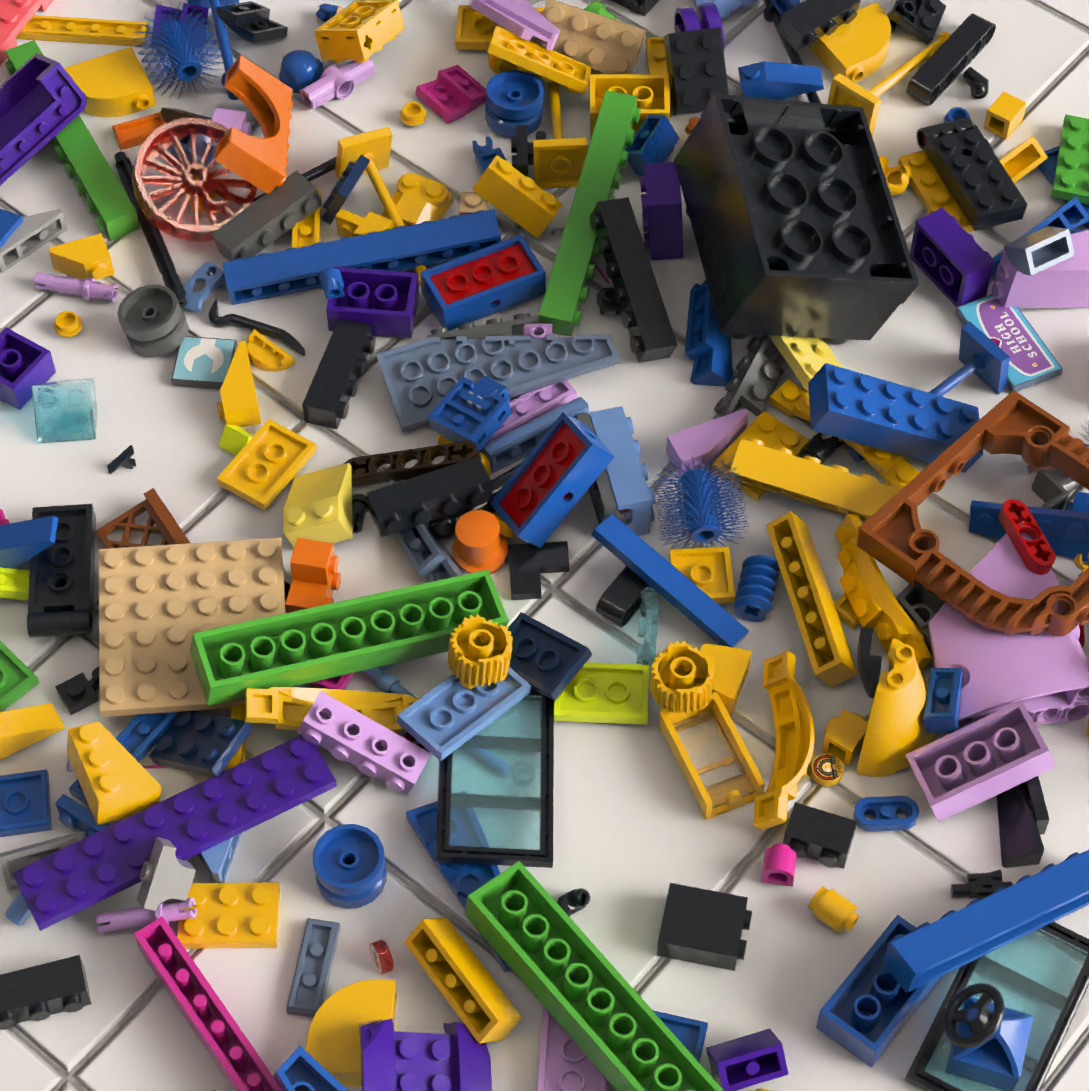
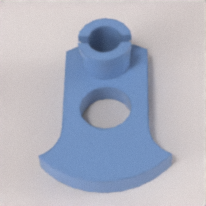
M205 262L183 285L187 304L182 307L183 310L194 313L202 312L203 302L216 288L223 286L222 282L225 284V274L216 264ZM206 282L202 291L193 292L194 286L197 283Z

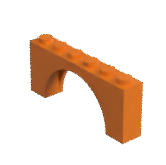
M240 55L225 73L224 87L238 97L252 112L262 129L264 138L253 137L231 127L216 145L214 160L265 193L270 194L275 187H281L287 177L285 170L288 163L287 151L289 149L288 137L291 132L289 125L292 119L290 113L293 105V89Z

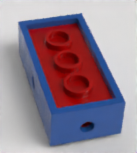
M521 234L421 271L422 294L442 328H447L450 331L458 328L459 325L474 322L545 295L546 272Z
M562 412L490 504L517 537L541 548L615 456L586 424Z

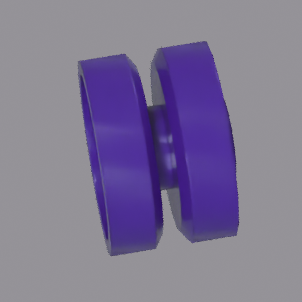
M714 2L699 4L696 12L691 6L675 9V33L721 27L724 51L722 22Z

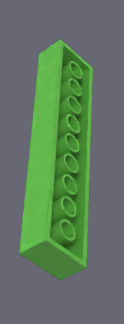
M489 570L193 633L190 653L207 706L245 698L246 688L293 687L447 652L454 628L458 629V625H462L464 617L469 619L470 615L476 617L479 614L486 621L492 620V623L497 622L498 626L500 624L507 626L509 621Z
M520 861L467 896L465 916L617 1091H724Z

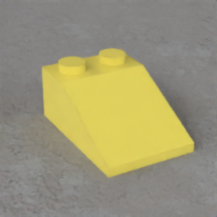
M350 463L295 476L283 508V534L293 547H295L297 538L336 543L353 538L352 472Z

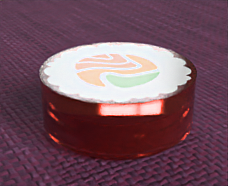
M382 939L370 943V954L377 972L383 975L393 971V958L387 943Z

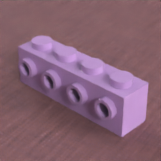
M322 691L319 692L297 731L300 735L303 734L304 740L329 750L336 759L352 763L363 774L370 777L375 776L384 781L391 790L408 794L414 786L431 755L425 749Z

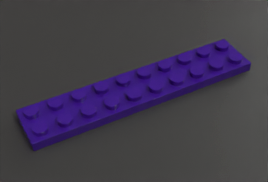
M303 734L222 772L218 778H209L13 872L12 875L41 931L142 882L140 880L141 869L145 861L149 862L156 837L170 840L176 847V858L187 860L337 787L336 779L316 745L304 740Z

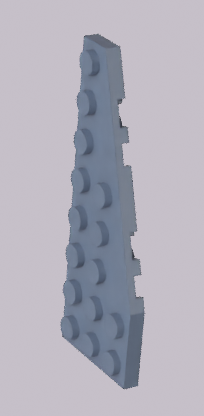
M610 334L576 335V337L546 335V338H530V335L486 336L485 339H467V336H458L456 339L428 337L376 354L402 432L429 424L427 416L463 376L473 381L475 385L483 376H486L505 386L509 397L512 398L620 363L619 355Z

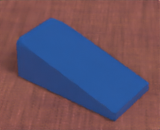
M930 668L923 714L926 732L952 733L958 730L962 668Z

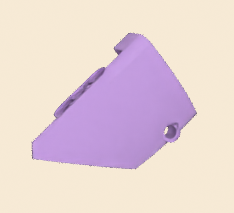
M1007 533L970 572L972 576L989 588L1008 597L1034 599L1048 587L1059 585L1052 569L1044 575H1038L1029 571ZM1020 533L1022 538L1030 541L1034 540L1031 535ZM947 602L944 603L929 622L928 630L934 668H962L958 730L1020 700H1023L1035 725L1076 721L1089 714V661L1079 642V625L1069 634L1060 637L1053 636L1047 631L1036 635H1031V631L1007 635L1004 631H990L977 622H971L963 613H958Z

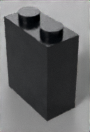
M670 883L658 938L657 956L735 971L737 959L744 960L747 940L741 939L742 930H749L752 911L746 910L748 897Z

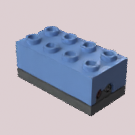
M623 406L590 412V414H578L577 420L586 424L615 456L588 489L598 524H601L613 514L638 536L650 534V524L652 521H655L652 505L656 503L653 487H648L646 483L648 480L645 463L640 464L638 458L641 457L638 440H633L631 435L634 432L631 417L625 416Z

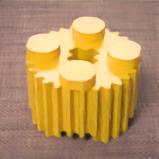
M477 614L476 617L470 615L469 619L464 617L462 625L459 624L458 629L454 628L449 640L448 665L449 670H452V675H456V679H459L461 686L468 689L477 687L478 684L481 687H484V684L490 686L491 683L496 684L506 678L510 667L513 640L511 631H508V626L501 624L498 626L497 622L492 623V620L486 621L484 617H480Z
M676 641L675 644L670 642L669 646L663 649V653H658V657L654 658V662L651 665L650 691L652 692V697L656 698V703H659L662 711L667 714H672L676 711L682 714L685 711L686 714H689L690 710L695 712V709L700 710L707 706L710 696H712L715 668L712 656L704 654L703 650L698 651V647L693 649L692 645L687 644L685 641H682V643Z

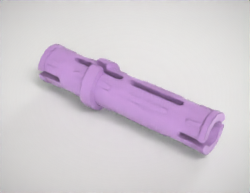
M39 271L34 276V283H38L34 284V288L38 290L83 296L85 300L95 298L115 302L118 297V291H114V289H118L117 284L96 282L93 278L84 280Z
M189 897L186 901H164L158 906L156 911L136 907L106 913L101 912L96 916V924L108 921L110 923H104L102 926H98L97 929L100 934H105L106 932L147 926L163 916L168 924L171 921L194 919L197 917V908L184 909L196 905L193 897Z

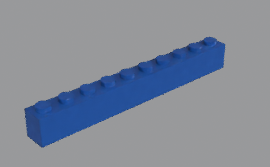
M480 210L471 214L451 216L436 221H425L421 224L406 227L399 226L386 231L370 232L355 237H344L340 240L325 243L318 242L310 246L289 248L285 251L263 253L244 259L238 258L224 262L223 269L231 305L321 288L319 275L322 271L330 268L346 267L401 272L415 269L420 265L427 267L446 263L500 243L501 234L495 210Z

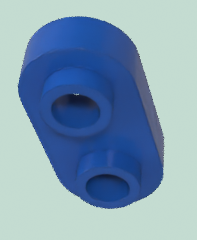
M907 796L865 797L857 802L853 817L857 821V826L865 831L908 830L916 824L919 808L917 803ZM902 813L906 818L901 819L896 814ZM869 814L872 815L875 819L869 820L866 819L864 816Z

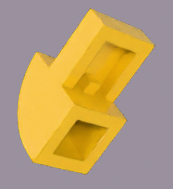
M341 208L335 215L337 234L342 237H355L370 232L394 229L393 220L372 211L363 218Z

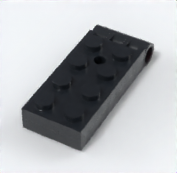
M966 117L917 130L916 138L919 147L924 150L974 231L1023 219L1028 205L976 124L973 125L970 118Z
M93 504L35 507L32 509V519L55 516L58 518L55 543L30 559L27 615L28 635L32 638L92 633L96 515Z

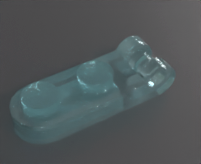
M646 587L641 592L640 613L645 619H639L638 637H644V645L637 646V663L649 666V670H651V665L656 655L659 593L652 587Z

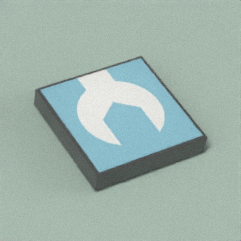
M187 336L178 347L171 378L172 386L221 389L238 347L237 340Z

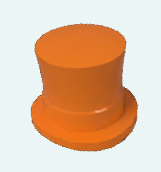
M473 510L462 515L456 523L455 533L457 539L454 541L452 553L456 564L466 573L470 574L489 570L491 575L497 572L507 559L508 543L505 536L499 533V521L493 514L484 510Z

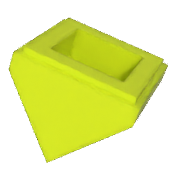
M225 425L219 448L237 456L254 434L236 425Z

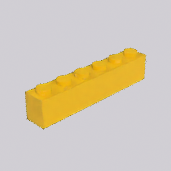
M755 438L740 439L731 467L732 470L729 473H734L730 475L732 477L730 479L738 478L742 483L846 516L847 514H858L862 521L868 520L904 488V486L897 483H889L888 485L879 483L876 477L868 474L857 476L848 473L849 469L840 465H832V467L820 464L821 461L815 457L804 456L800 458L794 456L792 451L783 447H775V449L766 447L764 442Z
M790 511L766 524V528L814 675L833 688L858 675L808 525Z

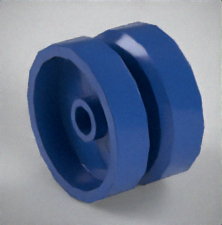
M518 70L503 71L493 76L487 83L485 120L488 126L494 132L506 137L516 136V125H527V136L535 132L542 123L544 88L541 81L530 73Z
M344 824L327 830L318 839L313 850V867L317 886L326 900L335 906L345 909L360 908L373 902L382 893L387 881L384 847L374 832L367 827L357 824Z

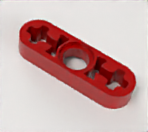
M1016 499L1006 500L998 515L1000 523L1026 568L1038 575L1047 574L1056 559L1053 549L1026 504ZM1020 533H1027L1034 540H1026L1021 537Z

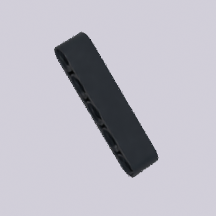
M974 13L970 14L913 75L908 83L906 93L927 105H932L990 42L995 33L996 24Z

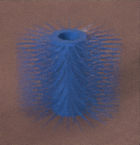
M194 10L187 16V19L184 18L182 20L184 11L179 18V22L176 21L175 11L174 21H171V13L169 21L164 14L166 22L164 20L161 21V26L156 22L154 23L159 26V29L149 27L157 30V32H139L157 37H153L154 39L143 37L144 39H133L154 42L149 44V46L142 43L144 47L141 44L140 46L137 45L139 48H145L144 52L142 50V54L141 51L138 54L146 55L141 62L149 63V70H152L150 67L151 63L157 65L153 67L154 69L150 76L148 75L149 78H154V74L157 77L155 79L156 82L159 83L161 81L158 78L167 75L162 80L163 82L158 87L159 89L162 88V85L165 86L163 83L167 79H172L165 92L175 84L172 81H175L177 78L178 82L174 91L181 81H183L184 89L185 82H188V87L190 86V81L194 86L193 80L195 82L198 81L197 77L200 74L210 75L202 72V70H212V68L202 65H207L206 63L213 65L223 63L206 60L211 58V56L218 59L215 57V53L208 54L210 53L208 51L210 48L215 51V48L217 52L218 49L219 51L222 49L214 47L216 45L215 40H210L214 33L207 32L206 28L208 30L211 25H203L204 22L201 19V24L197 27L193 24L196 23L195 21L200 16L199 14L196 15V19L191 24H186L190 21L188 19ZM210 40V42L212 43L213 46H212V47H211V46H209V47L206 46V47H205V45L210 44V43L208 42V41Z
M708 464L704 470L700 469L699 465L698 469H695L694 466V470L690 469L688 472L682 469L681 471L684 473L681 475L682 477L673 474L676 476L674 478H679L680 480H655L670 481V483L659 484L675 485L674 487L657 488L664 490L654 491L656 495L668 493V495H664L665 498L656 499L658 503H670L659 504L666 505L661 506L664 509L660 511L667 510L657 512L659 516L668 515L667 517H662L663 519H668L659 521L670 520L667 522L671 523L659 527L669 526L666 531L672 532L661 533V535H674L672 536L674 539H679L675 543L688 539L683 542L685 543L684 546L692 540V542H695L692 548L697 543H700V546L706 543L707 548V543L710 542L711 544L714 540L722 544L717 539L720 538L719 536L728 539L726 537L728 535L721 533H736L733 535H737V533L741 532H732L730 529L746 530L726 528L732 525H742L735 522H747V520H734H741L738 518L741 516L736 515L744 514V512H732L736 509L744 508H735L742 506L740 504L735 506L736 504L745 503L742 502V499L732 500L736 499L733 496L743 494L732 495L739 493V491L732 492L729 490L739 488L740 486L734 487L738 485L736 483L730 484L741 482L739 481L740 479L726 478L728 476L723 474L725 470L712 474L717 466L709 473L706 471L709 466Z

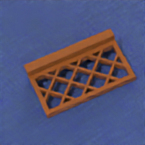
M154 488L143 494L146 500L96 530L107 549L151 546L147 545L151 533L163 535L161 545L190 543ZM147 511L150 515L147 525H134L135 518ZM116 529L124 530L121 542L109 541L107 535ZM131 531L144 532L141 544L128 543Z

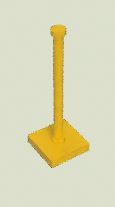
M948 32L939 34L937 40L868 91L840 73L832 79L827 104L862 107L873 137L881 99L878 96L929 59L951 35Z
M555 81L554 83L548 82L553 139L533 140L534 182L540 188L577 187L588 151L587 137L564 139L559 84Z
M389 126L339 139L335 174L338 180L350 161L356 163L360 155L369 159L370 162L362 175L368 174L389 219L394 221V228L399 226L405 227L378 170L389 166L393 136ZM423 265L417 266L414 269L415 272L418 273V281L420 286L421 271L427 270L426 267Z

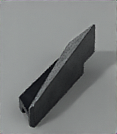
M1036 776L997 795L1001 862L1004 868L1037 865L1041 861L1044 846L1040 835L1045 834L1050 819L1039 777Z

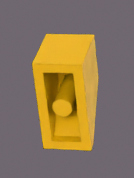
M102 233L48 248L53 268L56 271L84 280L87 278L97 280L114 275L111 257Z

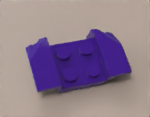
M392 1018L359 1023L362 1091H492L490 1054L486 1043L479 1044L465 1024L459 1022L443 1023L446 1034L395 1032Z

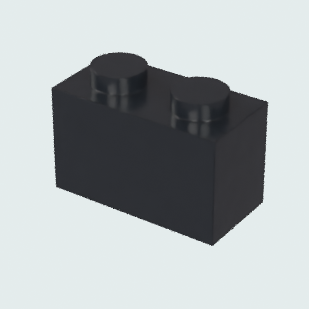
M795 802L784 834L783 844L788 845L795 851L798 858L807 857L817 860L827 867H840L844 869L854 839L857 821Z

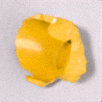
M880 155L879 160L891 196L902 194L912 177L909 166L898 164L895 167H889V159Z

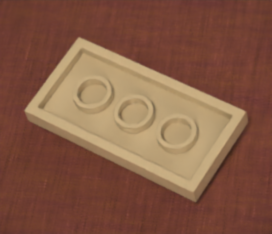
M546 0L542 15L560 31L553 47L554 51L606 74H633L647 30L556 0Z

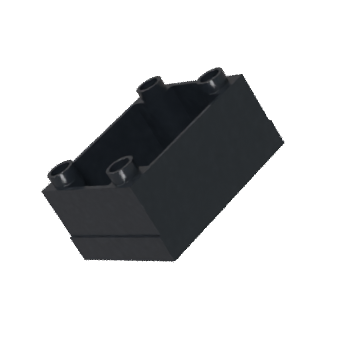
M714 93L701 113L700 120L676 155L674 163L720 332L738 340L745 339L749 334L825 338L833 344H843L848 339L871 340L897 307L903 304L917 288L919 282L864 109L862 107Z

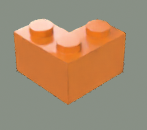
M297 538L290 560L293 580L285 603L286 613L334 603L332 594L334 590L338 591L341 573L337 572L339 557L334 554L333 543Z

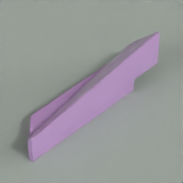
M473 0L470 6L518 37L527 41L533 40L551 51L560 33L559 29L527 0Z

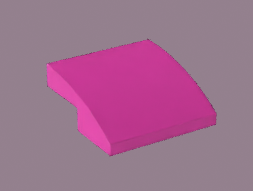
M455 65L438 71L436 80L417 86L415 95L444 121L450 123L464 117L486 101V88L459 65Z

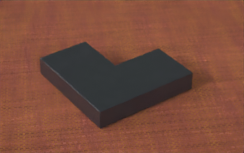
M567 541L545 542L541 548L531 543L508 545L511 600L542 599L540 573L569 572Z

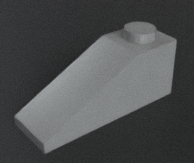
M61 209L22 217L23 222L0 248V271L2 273L68 230Z

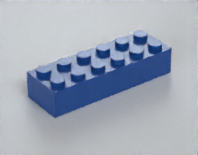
M825 363L808 382L811 430L932 463L980 420L979 410L976 406ZM983 449L965 463L961 472L965 473L984 454Z

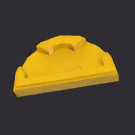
M255 329L248 336L247 351L249 360L254 366L264 371L276 372L286 370L295 364V360L291 355Z

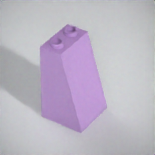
M1089 230L1070 234L1075 256L1032 276L1019 272L1009 261L1006 252L1003 251L991 285L993 296L999 299L1004 308H1089Z

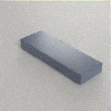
M307 918L286 1007L287 1014L314 1018L316 1012L324 1003L341 928L340 923Z

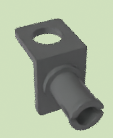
M1044 469L1038 471L1031 489L1045 502L1041 508L1063 510L1070 494L1069 491L1076 489L1079 483L1071 478L1068 479V476L1065 474L1054 479Z

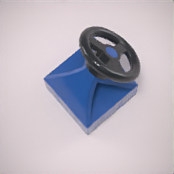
M977 983L964 988L952 999L944 1018L945 1032L952 1042L945 1073L1001 1090L1013 1091L1020 1079L1033 1015L1006 1008L1001 993L990 984ZM976 994H982L979 999L972 998Z

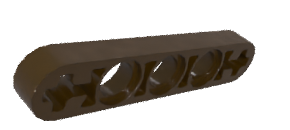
M462 441L349 459L344 464L350 463L352 487L387 483L391 479L393 481L407 480L478 456L481 460V454L475 443ZM445 456L441 463L432 464L435 458ZM418 460L413 467L404 468L409 461ZM390 464L387 470L377 472L380 466Z

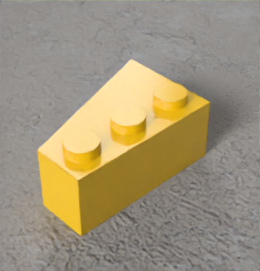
M99 721L68 729L67 755L97 826L128 818L160 802L161 785Z

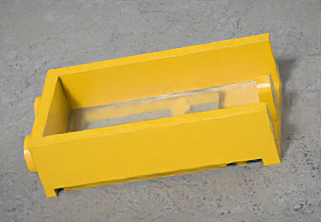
M717 691L712 693L709 703L704 709H695V712L690 710L689 714H686L685 711L682 714H679L678 711L672 714H667L664 711L659 713L660 732L662 731L702 810L705 820L755 802L756 796L764 794L765 782Z

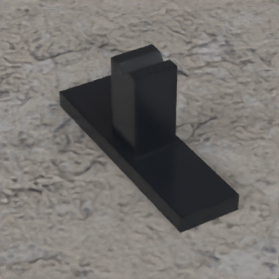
M132 445L107 465L109 474H112L121 465L130 469L136 466L135 459L130 458L134 455Z

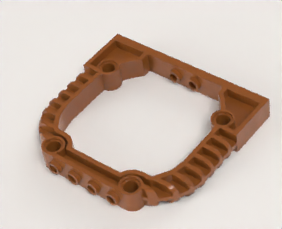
M1013 390L866 520L858 529L857 546L912 586L918 582L921 583L926 590L935 593L943 602L949 603L958 613H963L968 617V620L983 625L987 630L1004 631L1007 635H1016L1020 632L1030 631L1031 635H1036L1047 631L1053 636H1065L1079 624L1084 625L1089 620V568L1070 586L1057 585L1048 587L1034 599L1008 597L989 588L938 551V536L930 530L921 528L917 506L933 492H939L945 485L946 480L953 474L958 475L964 468L965 463L981 449H984L991 455H1021L1022 459L1031 466L1039 467L1049 464L1089 490V448L1079 438L1074 439L1069 435L1070 427Z

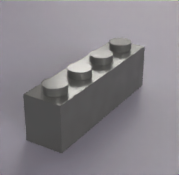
M296 170L286 178L281 187H275L270 194L265 193L211 235L219 252L229 261L238 258L254 257L288 230L292 229L297 222L299 223L309 214L313 213L322 205L316 187Z

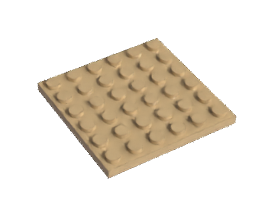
M282 538L99 549V687L101 717L232 708V705H245V698L207 706L190 653L193 633L286 613Z

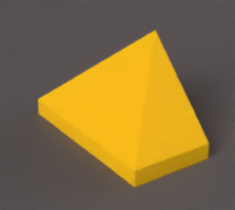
M1031 136L1001 155L998 159L1015 183L1048 157L1034 136Z

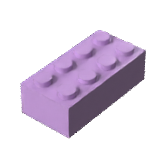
M1023 700L906 754L938 822L1056 767L1050 751Z

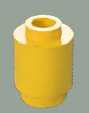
M822 886L815 893L808 906L809 909L814 911L813 916L838 934L843 930L849 932L859 919V915L856 914L858 907L832 888L828 890Z

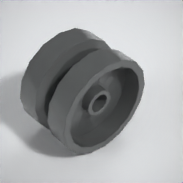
M146 285L137 288L126 295L119 305L117 313L119 323L126 333L131 347L140 355L160 357L169 354L177 349L187 337L189 330L187 319L180 308L175 293L168 287Z

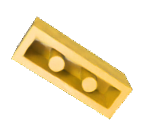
M496 155L472 188L473 191L537 239L563 205L554 195L544 191L530 177L523 175L509 161L502 159L498 155Z

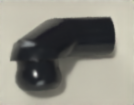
M972 67L967 68L963 78L972 84V96L976 99H983L988 94L989 80Z
M583 888L574 889L559 897L556 902L570 917L586 907L590 902V894Z

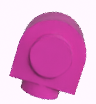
M780 843L773 844L765 849L761 882L793 886L797 857L795 851L788 845Z

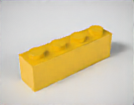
M447 917L422 919L404 941L406 946L479 1044L503 1040L522 1019V1016Z

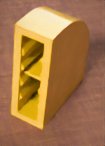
M877 2L857 10L858 14L849 24L843 23L831 35H823L810 47L811 51L834 76L840 73L853 82H859L861 79L876 72L884 63L888 53L891 25L887 14Z
M131 46L64 68L86 96V107L82 111L86 114L97 117H120L156 106L152 85Z
M371 979L350 984L330 996L316 1012L308 1030L305 1051L343 1086L362 1087L359 1023L392 1018L394 1027L397 1003L396 980Z

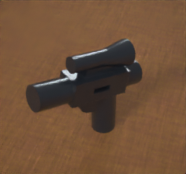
M1001 869L988 873L967 874L968 884H951V896L970 897V899L980 898L982 900L990 896L996 889L1002 886L1008 888L1013 883L1002 881Z

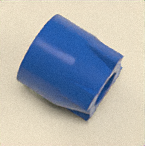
M330 268L320 273L319 281L326 299L331 300L332 298L345 295L343 291L344 282L340 270Z

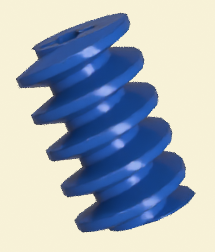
M754 555L743 561L738 591L736 592L733 610L738 617L747 621L762 622L766 618V613L772 610L771 602L774 600L775 594L773 592L776 591L777 585L775 582L778 581V572L780 571L776 559L766 555Z

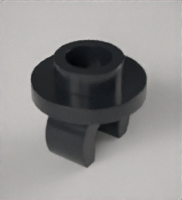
M607 287L600 290L596 297L597 305L600 307V314L605 315V311H615L616 315H619L621 307L614 299V288Z

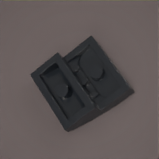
M253 1L217 7V13L225 24L237 35L251 43L287 37L288 27L270 20V9Z

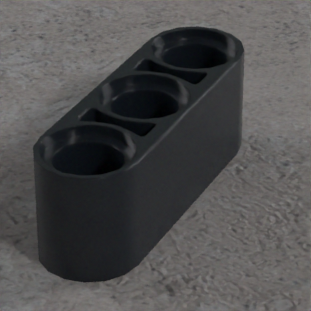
M626 566L600 597L596 605V612L623 627L655 590Z

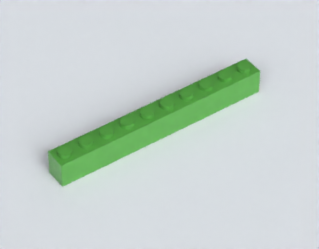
M35 40L5 50L8 61L4 64L9 76H11L36 53L43 55ZM78 115L48 143L55 145L53 146L54 152L59 162H65L63 165L68 178H74V186L78 195H84L86 198L84 202L89 214H95L96 217L94 219L99 231H105L111 241L140 229L137 212L80 115Z
M609 90L605 91L539 312V324H552L553 333L572 336L574 326L579 327L582 318V310H579L581 303L586 304L589 287H586L587 281L593 280L596 264H593L594 257L600 256L596 231L590 225V214L598 201L615 199L616 197L613 196L614 189L619 190L622 174L619 171L621 167H626L628 159L626 147L627 145L632 146L635 130L632 129L633 123L638 124L641 114V108H637V96Z

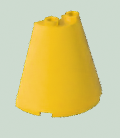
M894 638L886 659L889 661L888 672L881 673L856 769V774L862 776L885 777L896 775L897 771L908 766L911 768L906 754L931 743L935 734L926 732L923 722L927 689L914 656V649L910 645Z

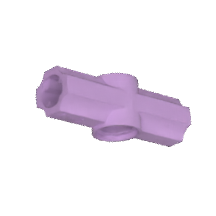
M370 57L369 60L362 63H355L352 60L340 68L337 65H331L324 70L321 79L299 90L300 98L309 110L317 108L334 97L339 99L347 98L353 92L355 85L376 74V68Z

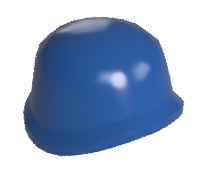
M306 50L291 51L283 57L279 79L292 88V92L300 94L299 90L321 79V75L324 72L323 64Z

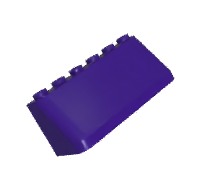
M38 53L0 85V186L73 121L86 107L87 100L85 94L62 65Z

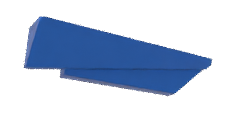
M1074 197L1016 240L1046 226L1067 228L1070 234H1073L1075 232L1074 228L1089 221V215L1078 199ZM1002 249L992 257L994 264L991 276L993 277L996 275L1005 249Z
M705 279L702 285L695 283L690 290L685 355L691 360L695 359L690 382L695 385L726 387L727 383L733 378L731 337L720 332L708 284Z

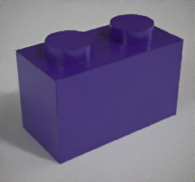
M770 1028L706 1047L712 1078L724 1091H736L789 1074L782 1042Z

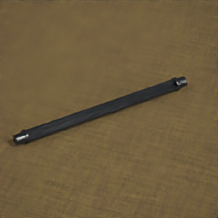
M117 152L114 156L115 166L127 195L136 209L139 224L158 270L162 275V280L165 287H168L175 293L180 308L187 304L186 292L176 273L175 266L160 230L156 225L142 187L138 182L131 160L127 158L125 152Z

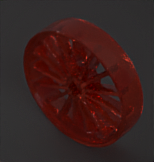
M202 118L176 119L155 129L141 145L133 166V192L142 213L162 232L186 241L202 242L214 240L211 235L254 203L257 193L256 186L247 180L217 179V177L232 171L224 167L210 172L218 164L215 160L208 166H204L213 141H220L229 131L227 127ZM188 134H190L191 164L179 141ZM196 134L210 137L200 163L196 162ZM172 145H174L182 164L167 151ZM162 155L174 168L160 163L156 159ZM149 167H152L170 176L143 174ZM144 183L175 185L148 194ZM227 187L247 188V198L245 199L229 192ZM179 191L161 209L152 201L153 199ZM187 193L177 219L175 220L166 215L165 212ZM213 193L220 196L222 201H212L209 198V194ZM191 195L193 202V225L180 222ZM198 198L211 225L199 226ZM228 200L242 206L236 214L226 206ZM221 211L228 219L218 223L213 212Z

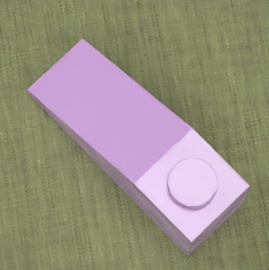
M744 408L668 435L666 454L677 473L683 475L684 473L681 470L683 469L685 472H688L689 466L691 470H694V466L695 469H698L699 465V468L704 470L705 466L709 464L708 469L747 428L748 410Z

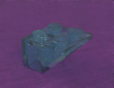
M94 378L62 380L31 386L37 443L96 439L97 403Z

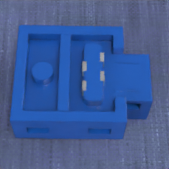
M463 376L432 410L427 419L432 431L454 443L471 441L475 443L480 451L512 414L509 406L511 400L507 388L500 383L483 376L475 385L473 381Z

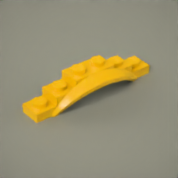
M788 379L770 396V404L791 419L794 416H798L811 421L809 391L806 392ZM841 439L858 452L884 479L883 484L885 485L897 483L905 487L920 473L918 469L905 461L903 455Z
M847 514L834 532L842 547L837 558L845 572L839 582L862 627L874 629L885 652H889L893 638L910 645L914 649V656L921 672L933 658L924 642V636L892 593L875 558L857 546L858 529L863 524L858 514Z
M789 651L764 660L762 687L768 690L775 722L776 751L774 767L768 787L764 794L755 797L753 825L760 830L786 822L787 802L796 799L797 783L801 777L806 776L807 767L814 750L815 729L811 709L802 691L803 688L795 680L796 656Z
M296 687L246 688L245 722L274 724V729L298 730L319 692L322 691L399 735L401 731L406 730L397 723V715L420 698H414L408 694Z

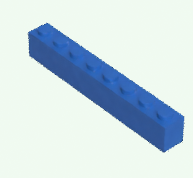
M1089 850L1080 854L1074 852L1057 865L1054 863L1047 865L1038 874L1033 876L1025 875L1016 884L1008 888L1002 886L982 900L976 898L959 911L950 910L939 920L931 924L929 922L921 924L912 933L905 936L903 934L895 936L887 944L888 949L882 963L904 991L908 993L1088 906Z

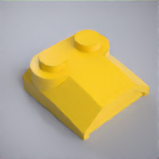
M415 173L402 175L397 182L398 189L392 196V200L405 227L421 224L425 221L441 220L454 202L453 194L447 190L445 185ZM384 210L381 216H384L389 219L386 211Z

